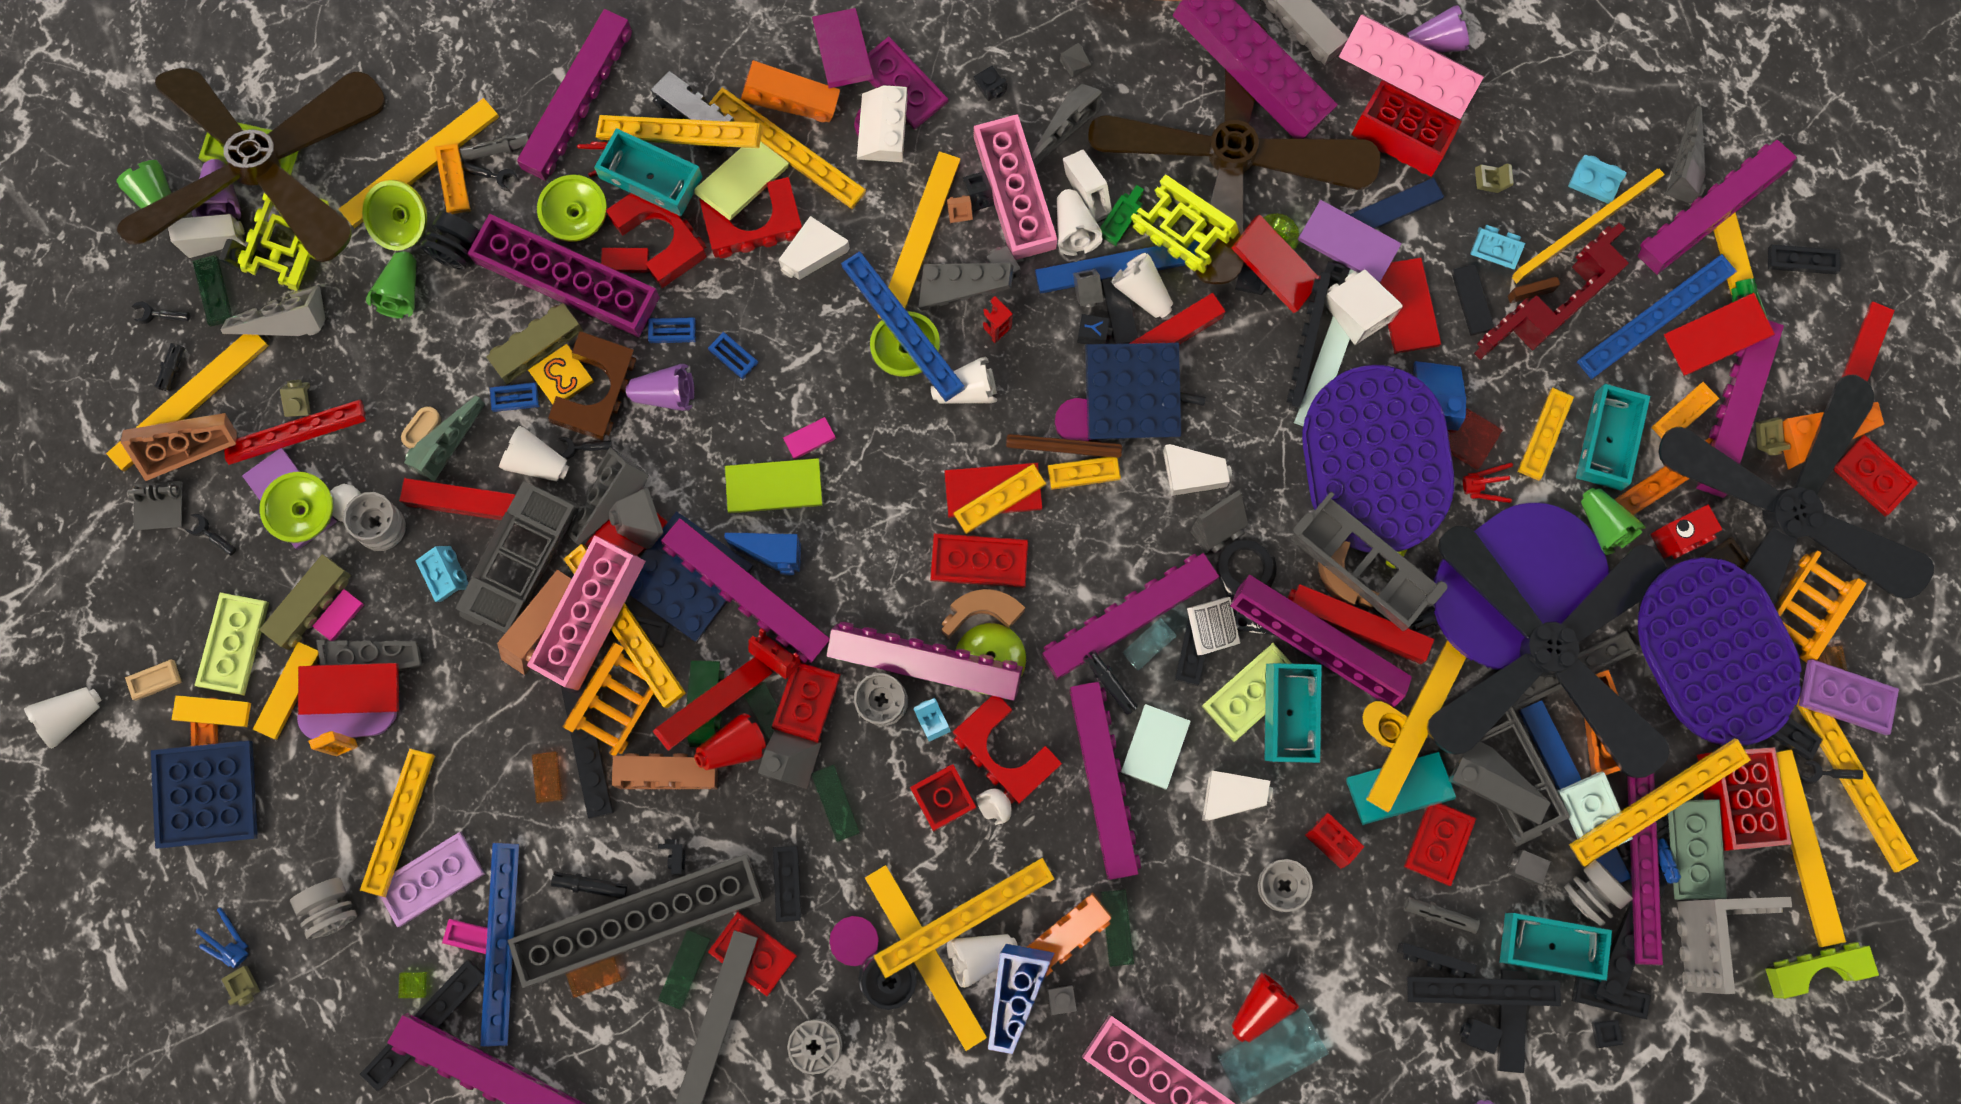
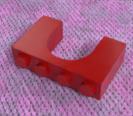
M789 177L766 182L772 202V215L763 227L753 231H745L735 227L729 219L704 200L699 199L715 258H727L732 256L733 253L741 251L743 253L751 252L761 246L771 247L776 245L777 242L785 240L793 241L801 230L802 225Z
M632 193L606 210L609 219L622 236L650 219L666 221L674 228V236L670 245L645 263L648 271L661 288L707 258L704 251L707 248L705 243L699 236L697 238L694 237L691 233L693 228L686 219L682 221L673 212Z
M991 696L953 731L955 736L953 741L961 750L966 748L972 754L969 758L978 768L983 766L988 771L986 777L995 786L999 783L1005 790L1003 793L1008 797L1011 804L1016 802L1019 805L1055 772L1062 763L1044 746L1021 767L1010 769L996 764L989 756L987 739L992 730L1012 713V709L1001 697Z

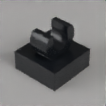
M1328 261L1324 273L1331 274L1328 288L1334 284L1340 286L1346 282L1345 278L1348 276L1350 269Z

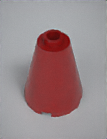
M743 713L738 715L696 749L694 758L697 765L705 770H711L759 760L764 755L762 749L766 748L759 726L756 722L751 724L748 720L751 717L749 714Z
M1261 972L1231 1025L1234 1029L1232 1034L1242 1043L1245 1040L1250 1043L1294 1013L1299 1008V1005L1291 995L1288 996L1283 991L1284 988L1266 973L1263 974Z

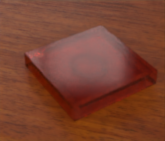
M1466 408V418L1459 430L1447 429L1451 454L1478 470L1503 430Z

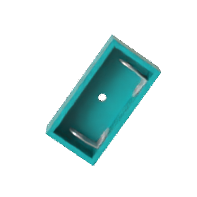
M617 128L594 167L600 179L679 216H682L695 192V188L703 178L699 166ZM653 175L654 177L653 179H648V176Z
M1608 384L1602 385L1595 391L1577 469V479L1620 491L1631 484L1650 396ZM1606 438H1610L1612 442L1608 443Z
M1266 664L1265 761L1320 763L1321 665ZM1288 709H1290V710L1292 711V715H1291V716H1288V715H1287V710H1288Z
M1505 913L1499 963L1607 981L1612 930L1517 913ZM1550 943H1553L1555 946L1553 950L1549 949Z

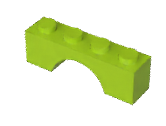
M1859 942L1843 945L1844 949L1836 951L1835 948L1821 950V955L1815 957L1812 954L1797 956V961L1789 963L1788 959L1773 962L1774 967L1766 968L1774 998L1786 999L1808 993L1811 978L1817 971L1825 967L1836 971L1844 981H1859L1879 976L1870 946H1860Z

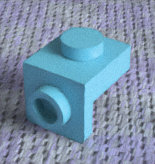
M935 698L923 701L914 707L918 721L929 742L951 732Z

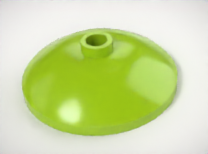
M565 175L551 181L541 192L537 203V214L543 228L554 238L568 242L580 241L592 236L600 229L607 214V202L603 191L594 181L581 175ZM573 212H579L576 217L572 216Z
M383 181L373 186L364 199L363 221L366 230L376 243L386 249L398 251L411 248L421 240L427 226V211L421 196L413 187L402 181Z
M907 311L939 352L940 338L935 325L927 317L916 312ZM881 320L873 330L870 338V350L876 364L885 372L895 376L906 377L921 373V369L908 353H903L904 347L884 321Z
M291 472L276 478L266 488L260 501V517L264 527L274 537L290 543L305 542L319 535L327 527L333 513V498L329 488L318 477L306 472ZM305 507V512L299 514V510Z
M995 623L981 624L967 631L958 642L956 650L964 649L975 656L987 655V653L991 652L995 655L994 660L1017 662L1018 666L1023 667L1022 677L1026 665V652L1022 641L1011 629Z

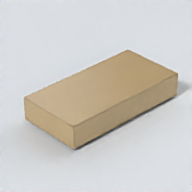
M172 659L125 677L132 700L135 701L182 683L175 660Z

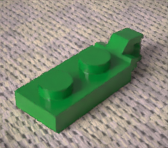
M1136 185L1130 195L1127 193L1121 195L1101 225L1102 238L1114 246L1118 245L1133 222L1131 219L1132 214H1138L1137 210L1143 204L1139 201L1144 194L1143 188Z

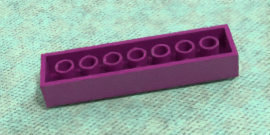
M1182 0L1172 16L1294 139H1305L1337 107L1338 104L1235 0Z
M491 214L488 215L468 252V255L475 264L636 337H640L660 299L656 288Z

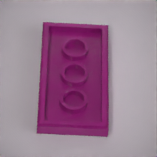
M856 8L813 16L812 21L828 87L834 88L872 80L873 73Z
M889 36L867 53L873 73V79L868 81L875 88L881 86L907 87L906 121L914 130L948 103V98Z

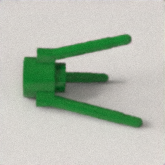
M1755 278L1735 282L1736 288L1731 289L1732 303L1738 300V296L1743 298L1754 293L1767 317L1758 293Z

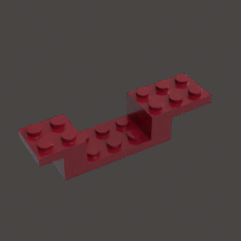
M1620 222L1613 228L1610 225L1607 226L1595 240L1590 241L1575 257L1578 261L1572 268L1587 283L1576 291L1567 302L1553 312L1537 295L1532 300L1526 298L1516 307L1517 309L1509 313L1500 321V324L1495 328L1493 327L1483 336V339L1477 343L1479 348L1474 354L1481 360L1513 331L1532 351L1537 348L1629 264L1611 245L1626 228Z

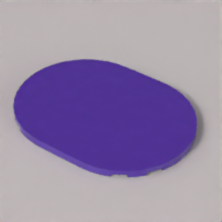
M1368 365L1353 368L1336 376L1317 393L1308 409L1302 435L1308 484L1314 510L1332 492L1335 494L1331 498L1395 551L1400 552L1421 543L1440 526L1446 517L1454 493V470L1447 424L1442 407L1436 396L1421 380L1412 374L1384 365ZM1353 532L1345 540L1350 542V547L1368 553L1372 550L1369 545Z
M1544 503L1515 505L1501 511L1474 530L1543 624L1546 622L1561 624L1609 574L1606 556L1601 550L1594 533L1578 517L1557 506ZM1442 559L1434 582L1436 584L1440 581L1445 582L1447 590L1434 604V612L1447 640L1469 660H1474L1492 669L1501 670L1520 658V646L1524 636L1451 565Z
M1703 557L1677 563L1662 572L1652 582L1643 597L1639 610V641L1644 657L1677 718L1697 736L1719 745H1725L1734 738L1738 739L1742 746L1763 741L1779 731L1789 720V716L1800 697L1801 664L1796 647L1762 585L1751 574H1747L1737 567L1736 564L1722 559Z

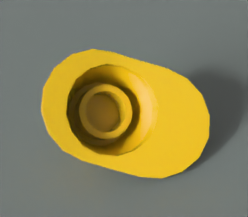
M1374 701L1368 704L1362 716L1367 732L1379 744L1390 748L1393 747L1407 719L1406 715L1382 701Z

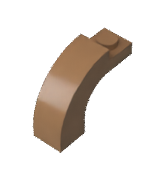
M1344 541L1331 557L1344 569L1346 554L1350 546V542ZM1318 562L1320 578L1326 590L1333 598L1352 606L1356 601H1359L1358 604L1360 606L1370 609L1374 607Z
M987 589L972 591L959 597L950 605L955 615L949 614L941 625L944 626L942 634L949 639L968 618L977 614L991 615L1010 629L1025 612V607L1010 595L1000 591Z

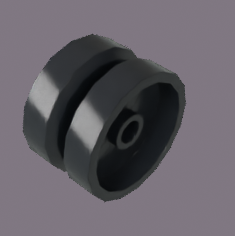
M881 951L874 952L860 966L858 974L859 988L866 999L877 1008L886 1010L900 1008L914 994L917 982L915 971L909 964L892 974L888 983H883L882 981H885L884 975L873 957Z

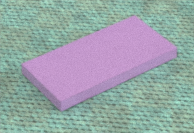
M458 832L395 871L386 898L381 896L380 898L396 926L401 927L486 873L462 832Z

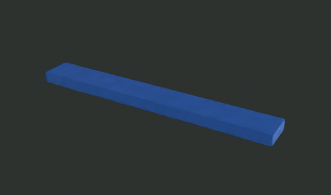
M1194 239L1187 250L1196 256L1194 250L1200 243ZM1162 245L1161 247L1154 246L1036 269L1035 275L1039 293L1041 294L1075 287L1073 273L1096 269L1100 275L1101 282L1103 279L1113 278L1120 269L1124 271L1128 267L1127 263L1142 253H1148L1157 271L1186 264L1180 257L1176 259L1171 256L1167 251L1168 249Z
M859 251L842 262V268L944 401L947 402L964 391L965 386L863 254Z
M1721 254L1581 357L1577 363L1592 380L1737 272L1736 269Z
M1541 700L1519 710L1557 790L1581 781L1582 779L1543 701ZM1616 847L1596 859L1619 883L1631 878Z
M493 843L480 1046H508L513 960L508 940L514 938L519 844Z

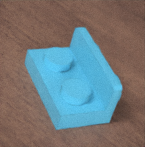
M1584 155L1578 162L1568 187L1609 204L1614 200L1620 183L1627 173L1616 165H1609L1600 161L1595 156Z
M1486 225L1485 229L1479 227L1478 235L1470 254L1515 270L1525 245L1524 242L1520 241L1521 236L1510 232L1507 233V236L1498 233V228Z
M435 546L416 560L435 602H442L456 591L466 589L469 583L467 576L457 560V555L451 546Z

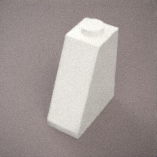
M1080 150L1063 158L1065 173L1071 186L1079 193L1095 221L1098 222L1107 218L1112 210L1108 185L1086 152Z
M231 214L181 218L168 227L171 242L189 258L221 250L227 239H234L240 244L244 243L242 235L245 233L243 225Z
M810 216L779 258L781 271L790 278L794 276L800 280L847 253L850 249L849 242Z
M1171 444L1164 447L1163 454L1171 496L1224 488L1228 486L1232 479L1231 467L1226 465V459Z
M1211 771L1208 777L1202 821H1210L1266 806L1267 802H1271L1273 788L1269 787L1270 781Z

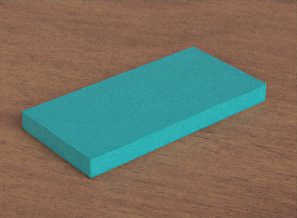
M1439 752L1416 758L1389 812L1366 800L1382 768L1346 778L1362 825L1456 798L1451 782L1448 781L1449 777Z

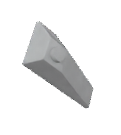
M317 285L289 294L290 299L280 303L275 299L270 301L260 311L253 308L226 319L220 330L222 334L314 335L321 330L326 320L321 289Z

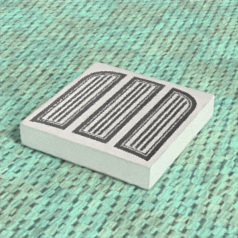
M1230 597L1187 608L1197 655H1204L1240 644L1233 608L1230 607Z

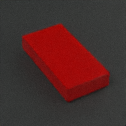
M602 248V265L620 273H648V268L645 264L649 261L648 248Z

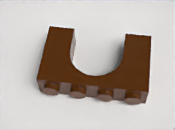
M579 331L572 351V358L603 370L609 378L610 390L603 400L592 405H582L556 396L548 417L549 423L601 441L604 440L605 435L610 436L614 424L610 422L613 413L617 414L621 405V401L618 400L620 392L625 393L629 379H626L628 370L633 371L637 358L633 357L634 350Z

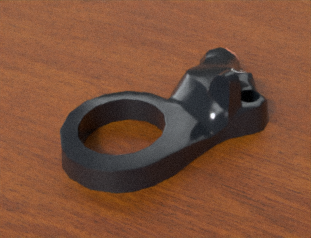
M1237 540L1226 546L1218 557L1217 574L1219 575V582L1226 596L1230 597L1231 602L1238 587L1242 584L1234 580L1228 570V561L1233 553L1240 550L1254 552L1260 557L1264 567L1263 575L1259 581L1271 588L1277 572L1275 557H1271L1267 550L1255 541ZM1233 609L1238 632L1247 631L1276 636Z

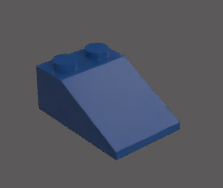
M1415 361L1413 376L1421 380L1436 396L1445 415L1447 429L1458 431L1466 418V394L1461 367Z
M725 533L724 538L731 548L775 571H780L781 575H794V572H800L801 543L797 534Z

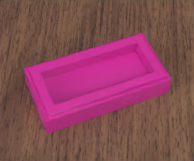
M824 417L783 439L795 460L835 440L836 437Z
M343 589L312 627L330 641H334L364 604L347 590Z
M449 919L442 944L486 954L487 928Z

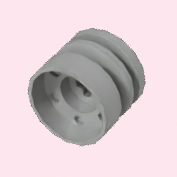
M364 492L357 495L347 504L344 510L343 522L346 530L362 545L373 551H385L393 548L401 541L405 533L406 521L403 514L384 495L379 493Z
M874 673L866 676L858 684L854 692V704L857 712L864 720L877 726H889L897 723L904 716L908 708V695L905 687L896 678L885 673ZM883 694H885V698L888 699V703H884L882 707H880V703L877 702V698H882Z
M1289 859L1277 860L1267 865L1260 873L1257 883L1258 893L1264 904L1272 910L1279 912L1296 911L1305 906L1311 897L1313 889L1312 878L1307 869L1299 862ZM1279 880L1289 882L1287 886L1288 892L1285 890L1280 892L1278 890L1280 887Z
M1595 859L1583 869L1589 881L1585 883L1575 876L1573 879L1580 889L1576 890L1570 883L1566 884L1564 888L1575 906L1588 919L1593 920L1602 927L1606 922L1599 914L1601 911L1609 918H1612L1613 914L1608 905L1612 903L1619 909H1622L1633 900V897Z
M332 878L318 883L290 899L296 916L309 914V917L300 924L302 929L311 927L304 934L307 940L333 934L357 918L355 910L346 911L352 907L351 901L338 903V900L347 893L341 878Z
M820 1018L807 1020L797 1026L789 1036L787 1045L788 1056L794 1067L803 1073L812 1075L824 1073L835 1065L841 1056L843 1048L842 1036L837 1027L828 1020ZM813 1040H816V1043L821 1045V1049H818L816 1054L813 1053L812 1049H808V1045Z

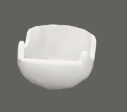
M341 484L330 491L333 498L332 516L342 522L347 504L355 496L361 494L358 489L348 484Z
M996 788L989 789L976 796L977 805L986 819H997L995 825L1003 824L1010 819L1011 802L1001 790Z

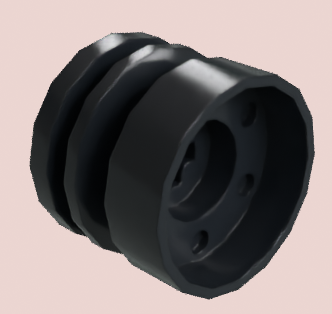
M439 211L431 225L438 234L427 232L425 236L427 240H423L420 248L437 262L464 271L467 266L465 260L471 259L465 248H471L480 230L458 216Z

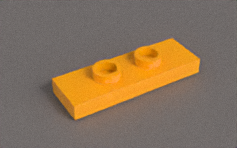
M458 143L435 146L446 212L451 214L470 212Z
M1702 382L1651 428L1662 439L1665 432L1671 428H1687L1720 398Z
M334 731L323 733L319 737L309 740L311 749L333 756H339L358 747L355 738Z

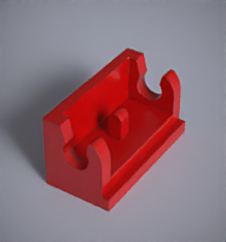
M994 296L990 300L992 312L989 313L987 309H984V316L991 322V328L985 322H983V328L992 337V341L996 343L1012 329L1013 313Z
M760 628L757 638L752 636L749 639L748 652L784 679H787L801 664L800 655L797 653L791 654L766 636V631Z
M1329 813L1316 822L1317 824L1305 834L1340 869L1349 865L1364 848Z

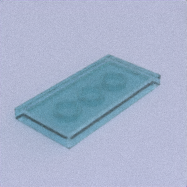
M1301 1009L1270 1028L1252 1042L1244 1041L1217 1056L1243 1103L1329 1053L1304 1009Z

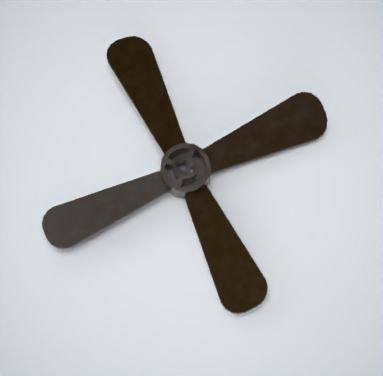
M1257 22L1258 25L1268 34L1266 28L1261 23ZM1226 69L1224 122L1213 131L1212 136L1110 115L1095 118L1091 122L1088 132L1090 145L1102 152L1209 156L1212 166L1218 170L1210 205L1236 221L1239 233L1234 239L1230 237V241L1227 244L1217 238L1206 251L1210 255L1212 262L1205 266L1206 271L1204 273L1196 270L1195 274L1199 280L1208 284L1229 283L1235 280L1242 270L1243 260L1232 250V246L1243 233V173L1247 172L1254 165L1355 190H1363L1374 183L1379 172L1380 152L1377 146L1371 141L1362 139L1258 138L1255 129L1249 125L1255 99ZM1206 221L1207 225L1203 232L1206 236L1215 227L1208 221Z
M187 68L172 69L159 74L155 78V85L162 95L224 146V157L228 164L125 217L117 227V232L121 239L128 244L134 245L151 240L237 180V182L250 186L259 185L314 260L319 262L330 261L346 248L352 236L351 227L347 220L281 168L280 159L379 114L385 105V98L380 86L373 78L362 72L346 74L268 134L254 129L242 130L204 77L195 70Z

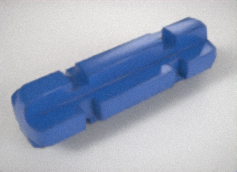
M1657 839L1658 861L1662 871L1665 873L1666 881L1668 883H1677L1681 875L1676 868L1677 865L1672 853L1668 849L1667 841L1665 839Z

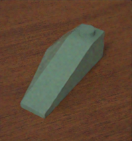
M474 396L417 442L414 448L409 449L405 456L404 464L432 482H435L485 406V403L478 396Z

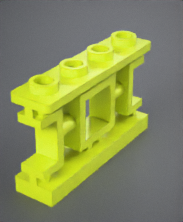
M1165 174L1160 180L1161 187L1155 189L1160 201L1149 214L1141 208L1137 210V215L1133 213L1131 216L1134 223L1133 228L1141 235L1145 233L1150 236V240L1158 247L1162 245L1166 247L1168 253L1174 258L1178 259L1180 257L1191 270H1199L1204 273L1206 271L1205 266L1212 262L1210 255L1206 251L1217 238L1226 244L1230 241V237L1234 239L1239 233L1237 223ZM1171 197L1180 202L1172 212L1166 209L1172 202ZM1183 214L1195 222L1184 237L1171 229ZM1159 216L1165 219L1159 226L1161 231L1152 226ZM1206 221L1215 226L1207 236L1201 233L1207 225ZM1194 239L1200 243L1194 250L1196 256L1187 250Z
M264 193L262 198L265 201L262 209L258 208L255 214L254 221L257 223L254 230L250 229L246 238L248 246L246 251H241L238 263L242 272H250L255 276L259 265L281 272L278 283L298 291L311 256L296 236L290 248L269 241L276 223L288 228L290 227L281 216L271 214L269 222H267L273 204ZM321 199L323 202H325V203L329 206V202H328V201ZM262 237L261 247L272 250L269 259L255 256L253 263L250 264L259 240ZM298 249L299 252L289 277H287L289 269L284 265L278 264L281 254L294 258Z

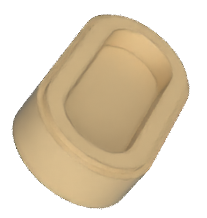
M433 407L421 408L403 430L401 435L403 444L409 449L414 448L417 442L439 426L441 423L439 412Z

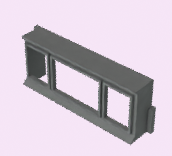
M1511 706L1505 713L1509 721L1490 729L1479 742L1513 727L1541 783L1533 787L1539 792L1544 789L1546 790L1558 813V816L1523 832L1514 813L1496 804L1512 835L1511 839L1515 847L1543 835L1541 831L1571 817Z

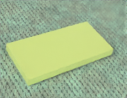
M761 141L759 148L741 147L695 188L694 194L731 220L767 187L766 182L774 181L788 168L789 162Z
M226 593L219 594L195 686L245 696L261 636L259 629L264 624L269 602Z
M1274 643L1267 647L1202 705L1234 742L1265 715L1266 664H1292Z

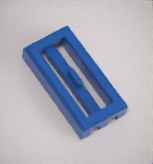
M648 319L649 343L696 342V319ZM654 325H690V328H654ZM689 333H690V335L653 336V334H689Z
M722 332L708 347V350L742 380L758 364L754 357L725 332ZM723 339L728 344H730L735 350H737L743 357H745L750 363L747 365L731 350H729L724 344H722L721 342L723 341ZM718 346L736 363H738L743 368V370L741 371L740 369H738L732 362H730L715 348Z
M537 382L490 388L491 410L493 412L540 407ZM532 390V393L496 397V394ZM533 399L532 401H523V402H514V403H506V404H497V405H496V403H499V402H508V401H517V400Z

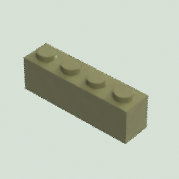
M564 303L555 305L548 310L545 316L531 321L522 332H516L511 335L509 341L494 347L486 358L504 382L509 384L578 336L579 331L583 332V330Z
M322 554L259 630L280 647L287 650L294 648L302 640L303 633L310 629L318 620L317 616L322 610H326L332 604L336 593L347 586L351 574Z

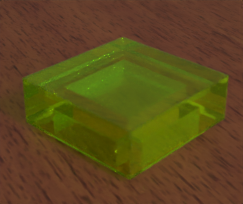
M427 972L400 973L398 998H426Z

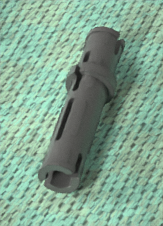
M528 132L512 136L503 135L502 138L461 147L460 151L464 162L503 152L508 154L512 153V150L525 147L530 136Z
M1408 896L1404 903L1405 912L1422 916L1426 921L1434 920L1471 932L1472 934H1476L1479 929L1480 920L1478 918L1436 906L1435 902L1429 901L1427 903Z

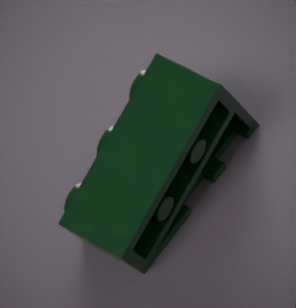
M691 661L686 706L726 678V671L722 670L720 661ZM720 713L687 737L689 747H699L721 729L722 715Z

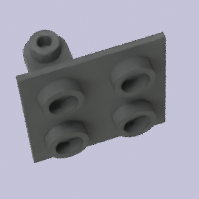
M182 481L134 484L132 489H128V497L134 499V531L182 527Z

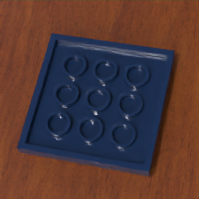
M1179 343L1085 345L1088 439L1181 437Z
M676 511L663 528V534L652 548L647 549L641 557L646 562L629 595L697 643L728 601L719 595L721 590L715 585L710 588L700 580L702 577L700 573L696 570L692 573L681 564L683 560L675 555L673 558L662 549L665 546L661 541L680 518L746 572L749 573L753 565Z
M253 741L151 750L155 849L258 839Z

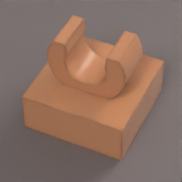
M962 195L959 198L950 197L947 199L950 223L973 220L970 196Z

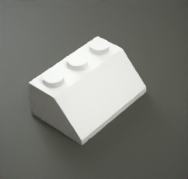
M881 86L862 93L857 151L858 160L903 162L907 87Z

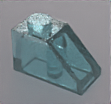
M1160 618L1142 633L1123 654L1139 671L1168 646L1177 635Z

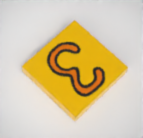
M567 344L528 370L552 404L556 396L569 400L594 383L580 361L572 358V350Z

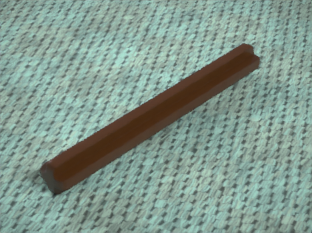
M1008 434L1006 439V447L1014 449L1120 458L1122 455V445L1115 443Z

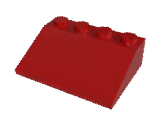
M1381 80L1351 135L1357 139L1371 141L1380 152L1387 153L1401 163H1406L1417 169L1420 173L1432 177L1462 121Z
M1775 747L1744 749L1751 760L1703 791L1704 800L1719 799L1723 851L1792 845ZM1711 753L1697 755L1698 762Z

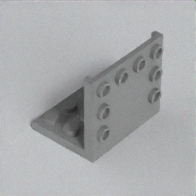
M1791 897L1677 902L1679 914L1677 932L1681 937L1682 943L1680 958L1684 962L1685 971L1682 974V981L1687 992L1735 994L1727 915L1783 913L1784 907H1792Z

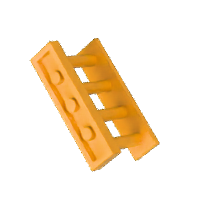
M1818 550L1811 554L1806 553L1799 560V569L1774 605L1779 616L1782 615L1785 609H1788L1814 627L1816 632L1812 638L1807 639L1783 622L1791 639L1802 646L1803 652L1799 658L1806 663L1807 660H1817L1867 584L1859 578L1850 582H1844L1817 564L1816 561L1822 554ZM1812 571L1837 588L1838 593H1840L1837 600H1830L1805 583L1804 580L1808 573ZM1797 590H1800L1826 608L1828 613L1824 619H1818L1791 600Z
M613 643L562 726L572 733L575 728L577 730L582 729L612 746L609 754L613 756L624 752L628 745L626 738L653 695L650 687L642 696L611 678L612 675L609 672L613 665L616 667L619 665L645 680L635 664L624 657L625 654L621 653L624 648L617 643ZM601 686L603 688L608 687L638 704L631 717L599 700V696L596 695ZM594 707L625 725L619 737L616 738L586 721V717L583 715L587 708L592 709Z

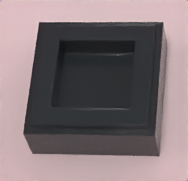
M1618 1019L1591 1023L1596 1048L1623 1045Z

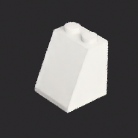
M1366 270L1360 273L1356 271L1345 278L1346 282L1340 286L1338 284L1331 286L1327 290L1324 302L1354 345H1357L1392 322L1403 307Z

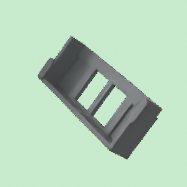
M523 481L455 608L460 611V617L478 626L485 623L506 633L528 606L579 506L562 496H554ZM515 524L548 540L537 563L503 547ZM499 554L532 569L521 593L487 577Z
M1330 492L1312 514H1305L1294 527L1293 533L1295 535L1291 540L1368 601L1398 628L1405 631L1428 604L1433 605L1447 590V584L1442 581L1436 584L1332 500L1331 498L1335 494ZM1353 532L1369 545L1372 550L1354 572L1350 574L1331 557ZM1380 554L1395 566L1398 572L1377 596L1357 578L1376 555Z

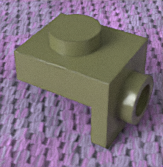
M1482 164L1475 167L1477 189L1499 193L1513 186L1511 164H1505L1499 168Z
M290 380L280 389L285 417L306 416L311 413L307 390L310 388L309 382L302 383L301 380Z
M1777 417L1755 422L1757 448L1766 452L1768 455H1780L1782 451L1791 449V445L1784 442L1783 421L1781 418Z
M242 966L221 979L231 997L228 1000L230 1006L239 1005L243 1007L254 1001L253 996L261 992L248 966Z

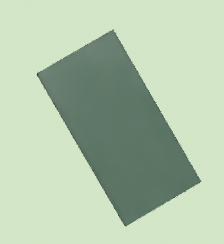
M1719 799L1688 800L1668 813L1671 853L1677 865L1676 868L1681 875L1679 882L1673 883L1674 899H1727Z

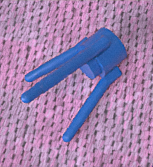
M219 907L217 912L237 944L231 942L226 947H223L201 929H196V933L219 950L221 954L204 944H200L199 948L219 959L228 967L231 966L235 969L249 955L245 951L248 945L242 941L227 915Z

